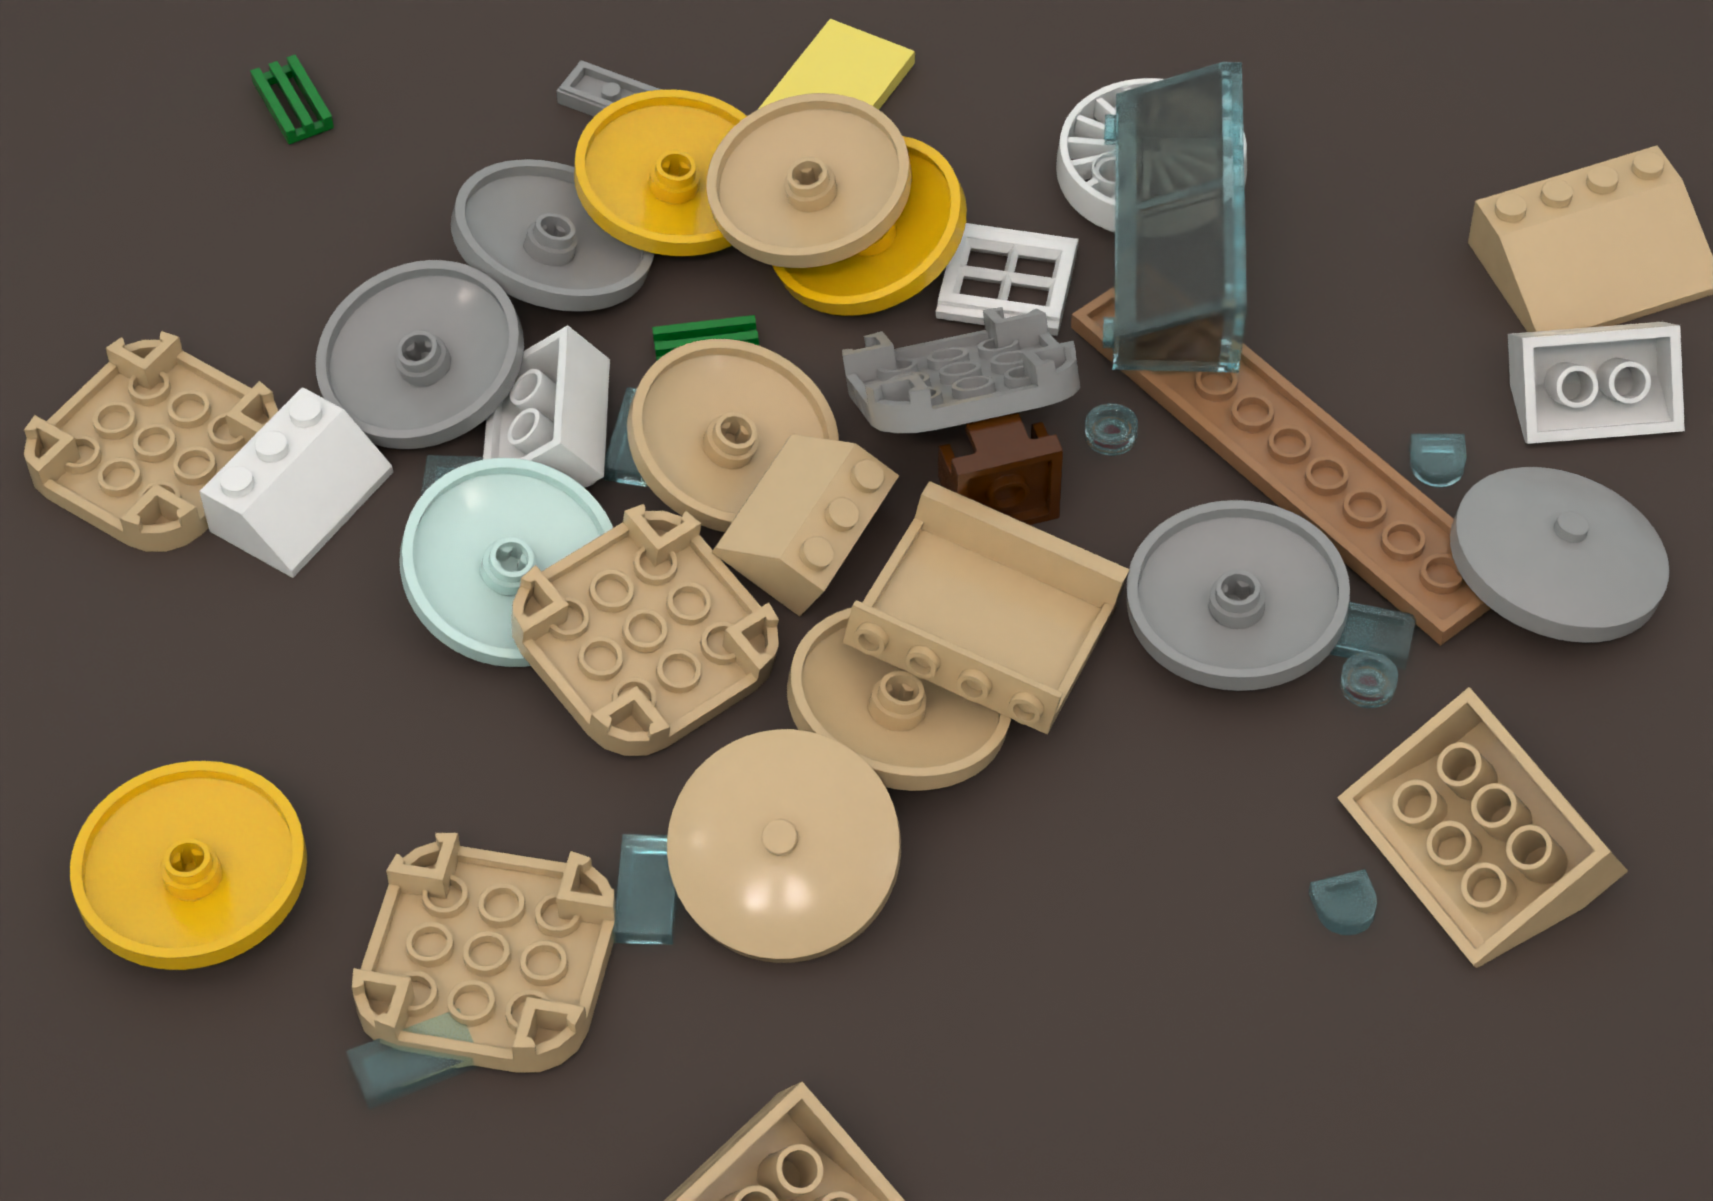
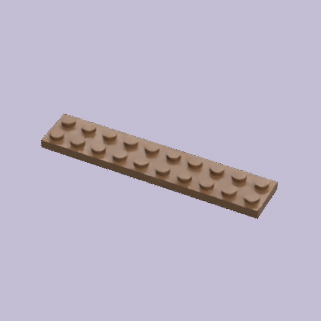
M1146 265L1072 313L1071 328L1275 504L1306 519L1322 531L1334 544L1347 566L1440 646L1491 609L1470 589L1456 567L1450 547V531L1454 519L1152 266Z

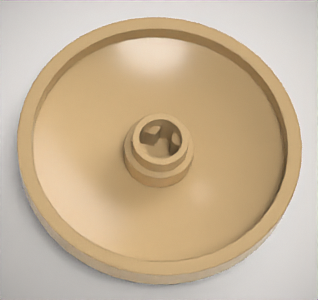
M812 93L792 96L770 103L754 111L734 126L723 138L711 159L706 189L714 220L720 232L733 247L752 259L766 264L787 268H809L844 260L865 250L878 241L894 225L907 203L911 189L912 171L904 138L892 120L883 112L853 97L830 93Z
M730 339L700 340L675 348L662 356L649 368L642 378L632 399L627 420V437L633 461L642 478L655 495L678 514L683 515L686 510L701 522V526L722 532L727 530L792 434L839 441L836 421L827 400L815 383L800 368L786 358L764 347Z
M852 607L826 617L816 624L801 640L792 660L787 683L789 709L798 730L821 734L847 746L872 767L886 788L925 791L952 786L982 771L1000 751L1005 741L1011 718L842 643Z
M777 729L758 732L735 740L719 749L695 770L679 794L672 811L667 836V857L672 882L678 897L690 916L706 934L722 946L748 958L774 963H794L815 959L840 949L864 932L876 919L889 899L897 879L901 859V833L895 807L885 785L861 756L842 743L821 734L804 730Z

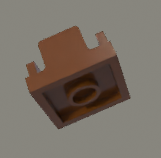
M1018 412L966 423V432L975 452L966 456L955 458L949 443L938 446V478L942 487L1028 525L1060 517L1063 449L1057 435L1049 436L1042 421L1031 424V438H1029Z

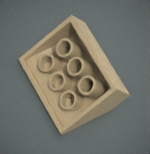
M1658 145L1475 201L1468 244L1527 332L1613 326L1713 295V255L1684 182Z
M1470 687L1337 797L1476 968L1580 911L1628 872Z
M800 1082L773 1097L664 1201L905 1200L803 1082Z

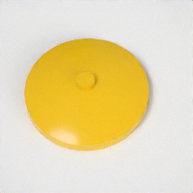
M685 90L646 91L624 97L610 104L595 115L587 124L577 144L574 182L582 206L593 221L605 232L629 246L646 252L667 256H696L732 246L720 232L714 220L707 196V174L711 159L723 138L747 115L722 100Z
M902 136L909 155L912 182L907 203L894 225L878 241L865 250L832 264L809 268H787L772 265L789 293L802 304L814 310L832 315L853 316L870 314L896 306L922 291L936 279L956 253L965 230L967 215L963 188L951 165L937 150L922 141Z
M216 761L179 762L152 769L132 778L111 792L97 805L88 816L76 838L70 861V882L83 921L93 936L107 949L128 961L142 966L167 970L195 969L224 962L248 951L268 937L283 922L292 910L303 887L307 867V850L301 824L294 808L285 795L270 781L253 771L233 764Z

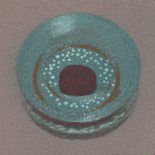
M1106 403L1096 406L1088 413L1085 420V440L1094 451L1109 456L1120 455L1132 449L1137 441L1138 419L1134 412L1126 406Z
M1360 652L1348 658L1344 663L1340 687L1343 695L1351 703L1364 708H1377L1387 704L1394 697L1398 682V671L1395 664L1388 657L1376 652Z

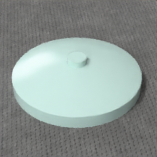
M492 458L471 462L448 472L435 481L423 493L411 511L400 547L399 561L403 588L413 611L423 625L437 639L454 651L476 661L495 666H531L522 656L512 638V604L520 587L521 578L535 565L541 571L545 570L611 530L613 526L601 505L583 486L568 475L552 467L517 458Z

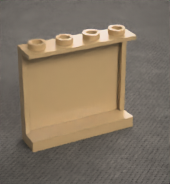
M929 481L921 494L915 518L864 601L856 600L854 602L842 643L1048 735L1117 607L1130 569Z

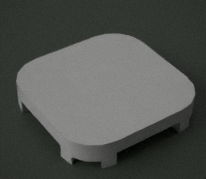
M1003 307L983 310L985 330L896 349H894L892 342L881 331L864 336L866 348L856 350L842 349L849 396L870 425L879 431L890 433H919L1041 408L1073 396L1080 389L1074 341L1059 344L1048 333L1046 313L1039 309H1034L1027 314L1004 318Z

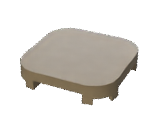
M161 331L160 340H141L125 345L124 339L121 337L105 348L109 362L47 421L34 415L24 429L27 437L24 457L34 487L48 500L128 546L145 552H167L188 545L209 528L199 491L278 412V408L274 401L273 392L259 381L253 388H250L184 352L178 336Z
M644 504L624 511L623 522L543 571L536 565L532 567L521 578L520 587L512 604V638L522 656L589 737L604 749L624 756H647L669 747L756 691L769 678L776 660L779 647L777 628L779 619L772 606L768 602L761 607L723 561L712 553L711 547L699 535L701 522L686 510L682 517L667 511H645Z
M435 833L436 842L415 848L403 858L396 853L386 870L389 885L361 969H353L352 992L357 1014L364 1032L379 1046L398 1053L515 1073L542 1072L561 1065L576 1053L589 1031L617 927L615 891L611 889L608 880L592 866L591 858L570 851L567 863L464 847L460 846L458 833Z

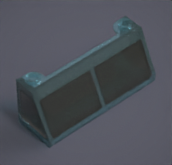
M1220 62L1117 93L1115 115L1105 114L1104 145H1114L1115 155L1114 316L1103 317L1102 348H1113L1112 370L1239 373L1247 310L1242 62Z

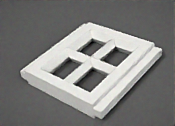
M966 223L956 253L946 266L938 297L936 318L985 325L983 310L1003 307L1004 318L1027 314L1034 309H1039L1046 313L1048 333L1058 336L1076 261L1079 239ZM970 251L1008 256L1005 270L967 266ZM1023 258L1055 263L1052 278L1014 272L1017 259ZM963 279L1001 284L998 298L993 299L959 294ZM1011 286L1049 291L1046 306L1007 301Z

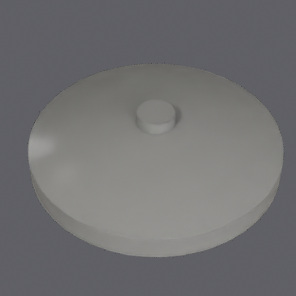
M532 159L511 160L496 163L477 171L460 188L451 216V233L454 243L469 266L490 276L502 287L506 294L524 302L549 309L593 311L624 302L632 297L644 284L655 254L629 246L598 226L588 215L577 195L574 182V167L557 162Z
M425 260L411 262L390 268L370 278L351 292L336 308L323 329L317 348L315 364L318 386L323 398L343 408L373 444L394 449H417L435 446L455 439L472 430L486 420L505 400L521 369L524 355V336L520 319L511 300L502 287L487 274L469 265L453 261Z
M1520 467L1491 474L1477 482L1465 494L1451 526L1450 547L1458 571L1470 589L1487 606L1502 617L1524 629L1546 637L1570 642L1589 643L1610 641L1631 634L1649 621L1655 613L1668 585L1669 561L1659 535L1650 522L1637 508L1616 492L1591 479L1574 473L1552 468Z
M1227 500L1210 502L1181 511L1159 524L1149 533L1135 552L1130 564L1127 577V612L1139 642L1163 667L1181 678L1206 687L1247 691L1270 688L1292 681L1315 668L1330 654L1341 638L1346 626L1349 611L1350 584L1347 569L1340 553L1328 537L1315 525L1291 511L1274 505L1255 501Z

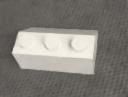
M1651 322L1508 334L1510 387L1525 443L1532 444L1685 431L1680 325L1667 322Z
M568 325L526 349L521 369L511 391L500 406L486 419L483 459L517 458L538 462L568 475L584 488L592 486L599 479L603 478L610 359Z
M302 387L199 492L211 533L294 578L393 473V467L343 408Z

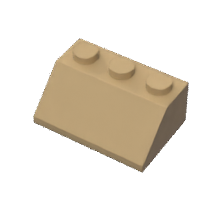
M792 434L716 544L712 553L800 617L825 591L899 475L856 443Z

